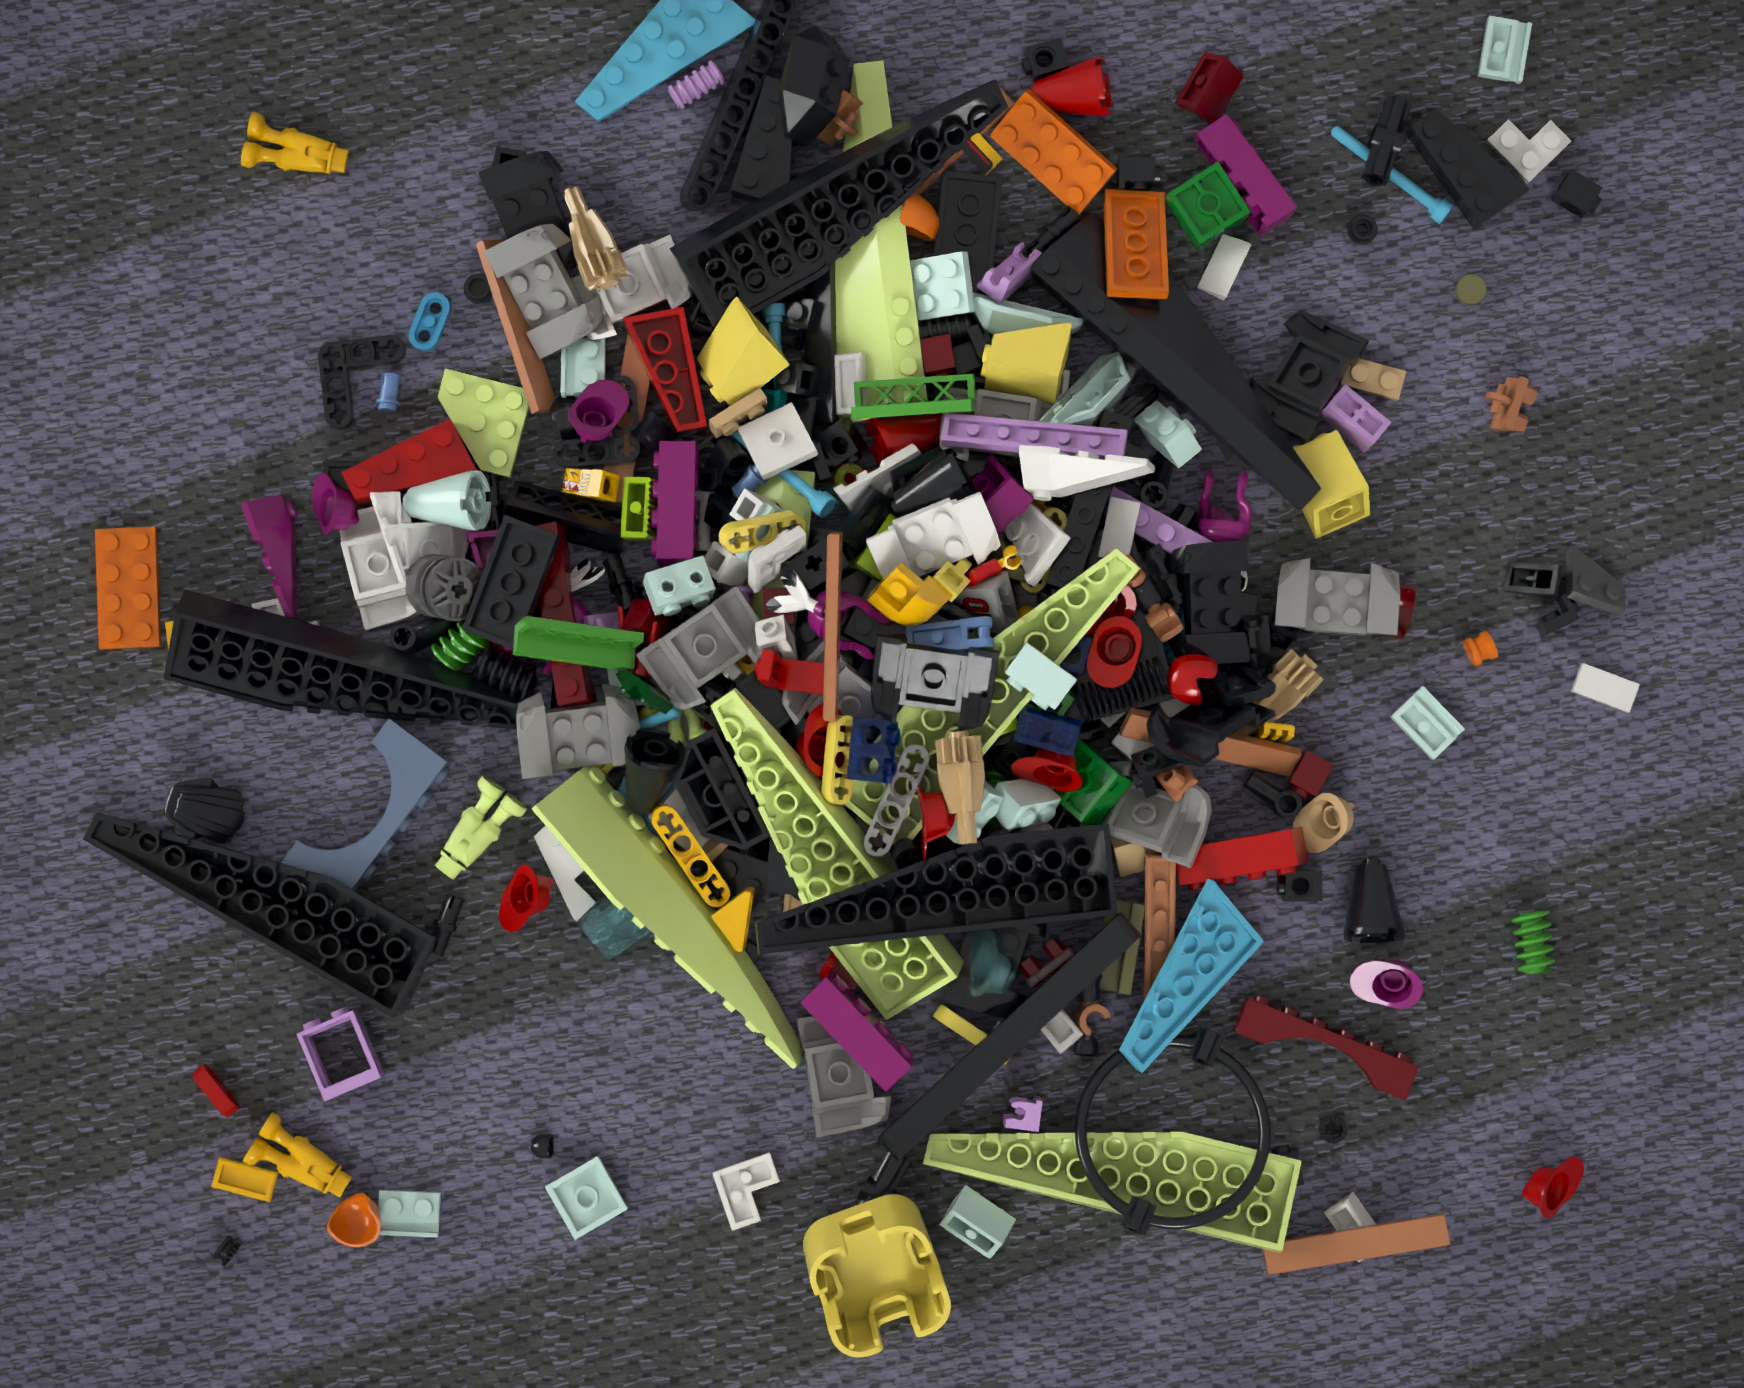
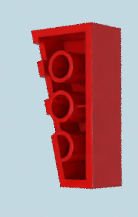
M684 307L623 318L624 326L674 432L677 434L706 428L707 423Z
M448 419L341 473L354 499L361 504L371 501L370 492L399 491L400 494L407 493L411 487L466 471L477 470L451 419Z
M1301 826L1283 831H1273L1255 836L1202 844L1191 868L1176 863L1179 885L1189 884V890L1203 888L1207 878L1211 880L1218 879L1219 885L1237 882L1236 876L1247 874L1248 880L1267 877L1266 871L1277 869L1278 875L1296 872L1295 866L1309 862L1303 828Z

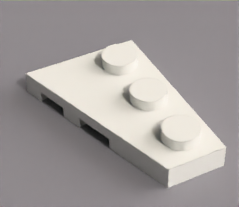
M1032 502L1026 511L1018 515L1005 530L1008 540L1017 547V554L1015 556H1021V565H1023L1026 572L1024 577L1027 583L1034 587L1071 539L1069 535Z

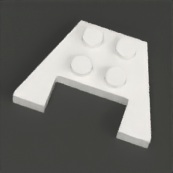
M370 492V498L399 582L406 583V577L411 566L423 556L442 554L465 558L469 544L466 533L469 530L430 521L401 523L400 492Z
M545 825L534 838L573 919L577 922L597 902L575 881L584 869Z

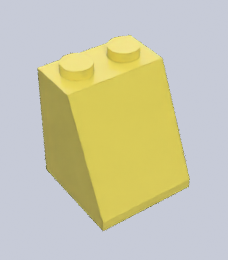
M738 297L732 300L696 358L703 369L699 372L709 386L713 385L710 389L713 396L719 403L725 401L729 406L764 386L790 365L769 331Z
M1061 323L994 334L991 345H985L982 356L981 376L986 377L985 389L1037 398V400H1042V402L1055 404L1069 353L1072 324Z
M1337 430L1331 433H1322L1314 440L1303 445L1293 446L1298 456L1321 487L1317 495L1303 509L1315 539L1370 516L1369 486Z

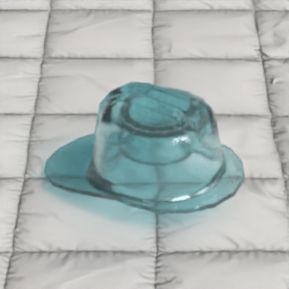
M993 929L978 930L972 940L969 953L970 994L974 997L981 996L984 992L1005 994L1009 986L1011 962L1008 957L997 950V940Z

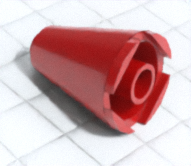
M1096 56L1034 81L1033 88H1029L1055 113L1101 117L1112 114L1107 108L1112 106L1109 75L1108 73H1102L1101 65H1106L1103 56Z
M942 413L868 419L866 423L867 437L873 435L875 446H870L878 467H880L882 460L912 443L921 454L940 445Z

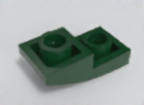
M621 670L615 674L622 685L620 690L630 700L636 698L648 709L653 710L656 708L664 714H667L674 707L670 699L663 692L634 674Z

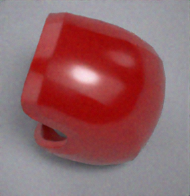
M1199 654L1182 655L1175 659L1167 673V683L1171 695L1182 703L1194 704L1195 706L1201 705L1202 696L1197 679L1214 678L1217 674V661L1212 657Z

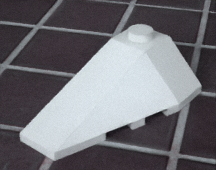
M1019 446L1023 487L1033 495L1034 499L1041 501H1050L1051 497H1064L1154 473L1155 466L1148 459L1109 454L1105 455V459L1102 460L1098 455L1090 454L1087 451H1078L1075 456H1070L1067 453L1060 452V448Z

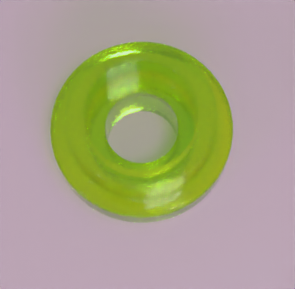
M853 463L840 466L835 474L836 486L843 484L845 487L850 485L844 479L847 473H852L854 482L857 481L856 475L863 472L861 467Z

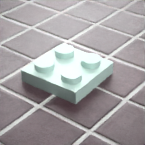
M962 251L910 261L917 321L975 312L968 252Z
M599 1155L545 1186L575 1240L629 1208Z

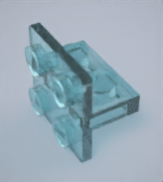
M609 899L579 919L582 923L581 928L607 960L622 953L627 947L651 932L646 926L640 929L631 921L634 915L625 907L619 910Z

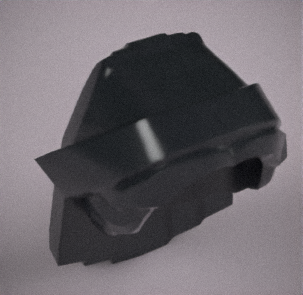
M212 778L181 781L172 787L166 803L165 815L185 837L196 840L203 837L218 844H225L228 838H232L236 830H239L244 822V802L241 801V793L237 789L219 787Z

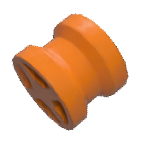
M1486 630L1480 632L1478 637L1474 639L1469 637L1463 640L1464 649L1474 667L1481 665L1485 659L1493 660L1498 657L1496 645Z

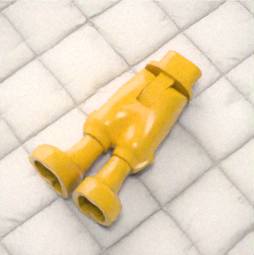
M251 113L247 129L248 139L278 144L284 147V149H269L257 143L246 141L242 149L241 166L252 168L260 162H275V165L284 171L292 169L331 174L332 171L345 173L349 150L338 148L334 142L331 143L316 136L299 132L296 128H286L282 132L274 130L266 124L265 118L261 113Z
M272 1112L260 1130L259 1135L284 1146L290 1152V1155L280 1152L265 1140L257 1137L245 1155L243 1162L248 1165H254L260 1160L272 1162L277 1165V1170L283 1177H290L304 1185L322 1191L324 1194L329 1191L340 1198L352 1176L341 1171L343 1166H338L334 1160L312 1145L307 1137H293L287 1133L281 1125L279 1115Z

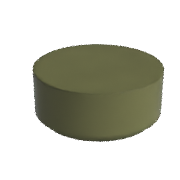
M1475 274L1465 275L1455 286L1457 299L1462 304L1469 306L1479 303L1485 297L1487 291L1484 280Z

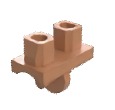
M843 90L837 115L818 135L817 139H821L832 146L837 139L841 140L846 132L855 136L858 131L852 125L858 118L855 113L863 102Z
M1522 376L1519 378L1507 377L1505 384H1498L1496 393H1486L1485 399L1492 403L1489 412L1494 414L1490 425L1491 429L1497 431H1525L1528 417L1519 413L1521 404L1531 406L1535 402L1538 393L1537 390L1528 385L1529 379Z
M1187 765L1155 776L1170 797L1176 802L1182 799L1184 792L1189 787L1198 782V779Z

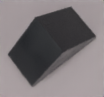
M1508 561L1503 591L1545 599L1558 596L1562 566Z

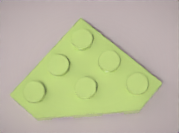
M445 369L438 399L480 470L511 478L529 410L524 389Z

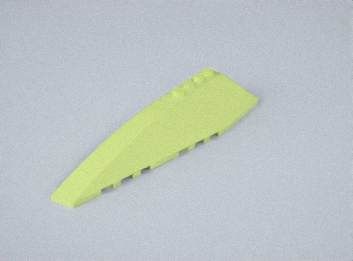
M883 60L857 63L853 66L850 94L861 100L863 104L856 111L855 114L858 118L852 125L858 132L855 136L846 132L843 152L892 128ZM903 204L887 218L883 217L872 227L873 230L865 238L862 236L850 247L851 250L843 258L839 257L835 261L836 355L866 353L867 381L925 377L906 227L900 222ZM919 384L909 385L915 390ZM925 384L918 393L928 401ZM896 385L888 395L897 403H904L911 395V392L903 385ZM879 386L883 391L889 388V386ZM867 387L868 405H874L882 395L873 387ZM914 397L910 402H921V401H920L919 399H917L916 397ZM884 399L881 404L891 403L887 399ZM838 415V421L850 417L854 424L867 422L870 419H852L851 415Z
M1185 1132L1087 1133V1142L1092 1161L1105 1184L1126 1203L1129 1204L1132 1196L1142 1198L1156 1206L1154 1215L1166 1217H1183L1199 1214L1225 1201L1240 1187L1247 1177L1257 1152L1256 1149ZM1075 1133L930 1134L923 1161L924 1165L1121 1214L1102 1199L1087 1179L1078 1158ZM1269 1153L1264 1171L1258 1183L1240 1205L1211 1223L1183 1230L1277 1253L1282 1252L1302 1161Z

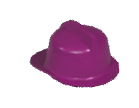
M599 380L588 385L568 412L569 421L578 435H580L581 441L583 443H586L588 440L600 441L608 437L626 413L629 406V395L623 386L611 380Z
M326 473L318 475L312 490V507L323 534L328 535L331 530H345L350 524H357L360 519L352 493L336 487Z
M1371 960L1363 962L1354 969L1350 977L1352 991L1359 998L1391 1008H1410L1419 1001L1423 992L1420 977L1406 963L1400 960Z

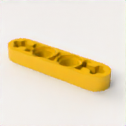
M668 804L656 806L651 813V822L699 894L709 906L721 907L725 905L730 897L728 885L676 809ZM662 811L665 814H673L670 817V821L675 829L679 824L682 826V828L673 831L668 838L664 835L670 832L664 823H657L660 820L658 814ZM685 835L690 838V846L687 850L677 851L674 848L673 842L677 836ZM703 860L707 863V871L704 875L695 876L691 873L690 867L694 861ZM712 874L716 875L715 878H711L714 886L717 889L724 888L720 892L722 897L718 900L715 897H708L711 891L706 883L702 887L699 886V883L707 881Z

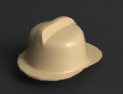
M1322 793L1300 810L1295 816L1293 828L1302 826L1307 852H1323L1349 832L1354 821L1352 811L1355 807L1354 803H1348L1332 793Z

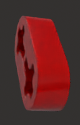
M207 1064L201 1065L192 1073V1077L197 1085L223 1116L229 1118L240 1109L237 1100Z

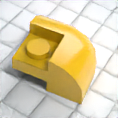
M900 562L871 591L867 601L895 623L902 626H918L932 618L952 597V594L929 575L923 581Z

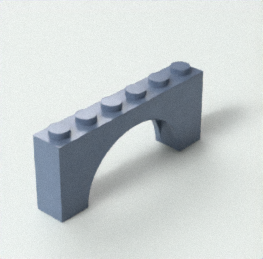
M389 718L371 742L383 755L391 777L389 803L379 823L363 839L341 849H320L303 840H297L281 863L332 877L357 891L356 888L362 880L368 882L378 868L374 864L380 856L386 858L393 850L396 843L392 840L400 831L404 834L414 821L411 815L416 808L423 809L432 797L429 791L434 784L441 785L450 773L447 767L451 762L395 720Z

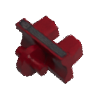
M1053 938L1042 947L1052 961L1042 968L1033 955H1031L1020 964L1027 978L1026 983L1031 989L1050 974L1053 975L1059 967L1074 955L1069 947L1066 949L1058 940Z

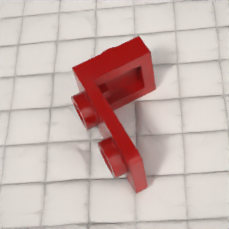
M763 649L761 658L756 662L755 674L758 677L757 680L766 688L823 695L824 663L783 659L775 651Z

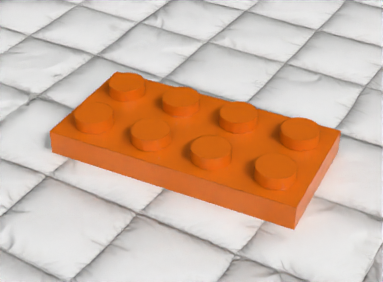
M1030 89L1022 94L990 134L994 141L1064 204L1070 206L1071 209L1073 208L1078 215L1083 212L1118 170Z
M1105 189L1103 198L1107 297L1167 299L1169 295L1165 192Z
M157 527L95 529L99 649L161 647Z

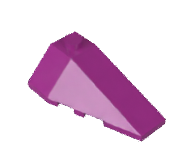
M281 494L240 503L254 542L257 541L265 550L262 552L261 558L270 575H275L276 579L272 580V585L285 617L297 620L296 525L293 518L298 517L294 503L292 500L287 501L286 497Z

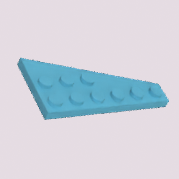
M660 0L575 100V103L597 122H600L628 105L629 102L651 91L665 80L672 78L708 56L714 50L731 42L747 30L752 29L756 20L732 0Z
M1207 878L1119 1049L1134 1068L1141 1073L1146 1070L1264 942L1213 880Z

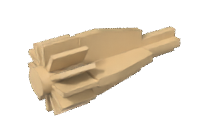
M578 186L572 189L568 188L564 191L565 194L563 196L571 213L572 222L569 223L573 251L585 287H588L590 291L594 288L597 291L609 289L621 282L619 278L627 277L628 269L620 250L617 249L612 233L594 209L588 210L580 188Z
M1290 649L1274 665L1273 673L1267 676L1276 684L1274 694L1268 698L1253 702L1275 710L1276 715L1267 722L1273 723L1295 708L1305 696L1308 697L1324 680L1315 671L1318 665L1306 654L1300 657L1294 650ZM1244 725L1243 728L1238 729L1235 733L1251 736L1258 728Z
M967 731L948 733V738L935 740L938 780L949 814H956L959 844L977 843L974 812L981 811L985 780L981 736L967 737Z

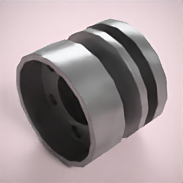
M442 554L423 556L411 566L406 577L405 590L408 601L416 611L425 616L449 621L465 620L483 573L475 563L465 558Z

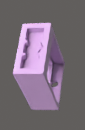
M348 1006L330 1013L332 1019L321 1023L320 1018L303 1024L304 1031L297 1033L324 1102L385 1076L358 1009L349 1011ZM351 1020L371 1069L331 1085L312 1036Z

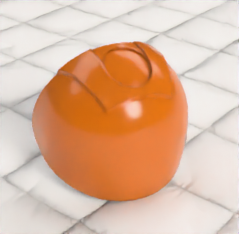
M913 193L903 207L900 222L905 225L906 234L922 240L932 241L938 231L939 217L927 200Z
M357 1193L336 1207L327 1223V1230L337 1242L349 1247L367 1246L373 1243L380 1234L381 1217L376 1203L365 1193Z

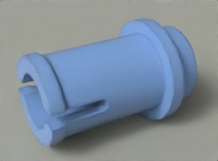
M382 373L380 397L376 399V403L379 404L378 409L396 412V408L400 406L397 398L401 375Z
M750 464L747 467L748 472L732 487V491L738 498L744 488L754 492L761 483L765 484L768 479L763 481L755 464Z

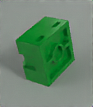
M1216 162L1175 188L1165 198L1166 205L1196 251L1213 241L1215 236L1228 228L1232 229L1246 220L1251 213L1219 162Z
M1077 738L1067 751L1077 760V773L1082 778V785L1078 790L1072 792L1052 790L1061 798L1059 803L1080 822L1086 825H1098L1133 781L1120 769L1110 765L1104 759L1105 756L1094 746Z

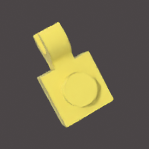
M967 558L961 559L955 566L950 561H947L932 577L952 594V597L949 599L951 603L970 582L964 574L973 564Z

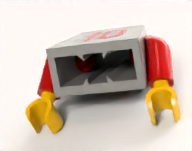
M1013 545L1003 550V558L999 560L994 558L966 572L964 575L970 582L955 599L966 608L978 614L977 617H992L993 628L990 629V636L1001 633L1033 609L1031 606H1022L1017 612L1008 571H1002L1004 567L1010 570L1017 569L1021 564V556L1013 559L1009 558L1017 554V547Z

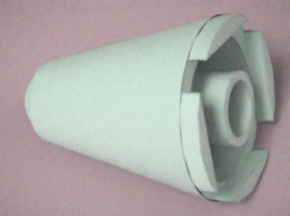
M466 471L409 488L407 494L403 497V507L412 518L477 531L484 529L490 519L491 501L486 502L485 492H490L489 483L481 471Z

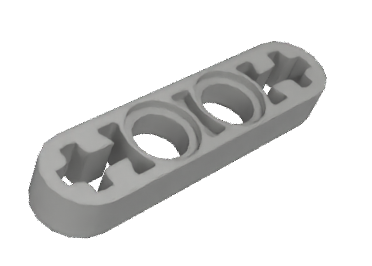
M913 744L908 746L899 759L864 838V848L872 856L878 857L886 854L895 840L917 791V785L920 784L929 764V752L922 745ZM916 749L922 751L921 757L924 758L923 764L917 763L913 772H919L917 779L909 773L900 772L902 765L908 769L911 759L907 757V754L909 752L914 753ZM900 777L908 778L912 783V789L907 795H900L894 789L895 781ZM892 805L898 809L899 818L896 822L887 823L883 820L881 813L884 807ZM876 822L885 828L894 829L892 835L887 831L884 834L882 841L886 843V847H880L877 851H874L872 849L873 843L869 842L870 837L876 838L880 832V828H875Z

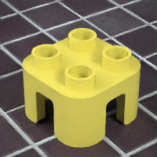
M896 1194L884 1195L823 1217L814 1222L807 1230L803 1240V1250L811 1287L815 1296L819 1295L831 1339L842 1353L860 1358L881 1352L884 1347L879 1327L886 1322L903 1316L910 1317L917 1337L934 1333L947 1321L950 1315L951 1302L943 1274L917 1205L909 1198Z

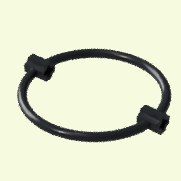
M1200 1028L1196 1038L1177 1035L1167 1046L1191 1049L1188 1058L1203 1066L1213 1067L1215 1059L1224 1064L1246 1088L1254 1105L1258 1120L1257 1152L1247 1177L1229 1198L1207 1211L1183 1217L1154 1215L1156 1209L1154 1204L1134 1196L1131 1197L1129 1204L1126 1203L1105 1184L1099 1175L1088 1147L1087 1119L1092 1099L1098 1087L1117 1065L1126 1060V1057L1119 1050L1110 1055L1094 1071L1081 1094L1075 1116L1074 1132L1077 1154L1082 1169L1102 1199L1113 1209L1124 1215L1120 1226L1135 1234L1145 1236L1149 1226L1161 1229H1188L1211 1223L1240 1205L1252 1192L1264 1171L1271 1140L1270 1118L1264 1097L1257 1083L1244 1066L1220 1048L1224 1037L1216 1032Z

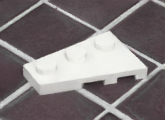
M912 443L882 460L878 469L869 474L865 470L856 475L857 481L846 487L840 484L833 488V490L850 512L870 485L889 499L894 498L890 471L920 456L921 452ZM904 477L899 478L900 487L905 484Z

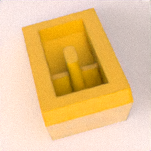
M747 887L711 915L716 925L738 952H743L747 944L755 887Z

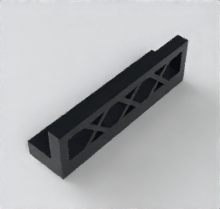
M515 480L506 502L505 515L533 526L556 521L565 527L567 542L620 556L624 540L621 537V523L619 525L607 522L605 518L613 516L621 519L622 508ZM520 492L531 495L534 499L526 501L518 499L517 496ZM555 501L561 503L562 507H549L547 503ZM585 509L589 510L592 514L584 516L578 514L576 510Z

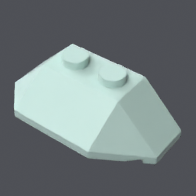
M973 292L975 312L971 314L982 332H988L989 337L992 338L991 341L994 334L1061 323H1071V334L1081 328L1083 318L1007 300L999 304L989 296Z
M1116 352L1100 356L1040 418L1039 422L1096 427L1102 418L1104 410L1114 411L1113 406L1122 398L1131 380L1121 354Z

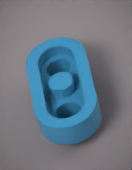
M438 292L429 293L420 302L409 330V340L419 351L427 352L433 350L441 339L451 314V304L443 294ZM434 304L441 305V311L438 314L431 312V307ZM429 332L430 339L426 342L421 341V333Z

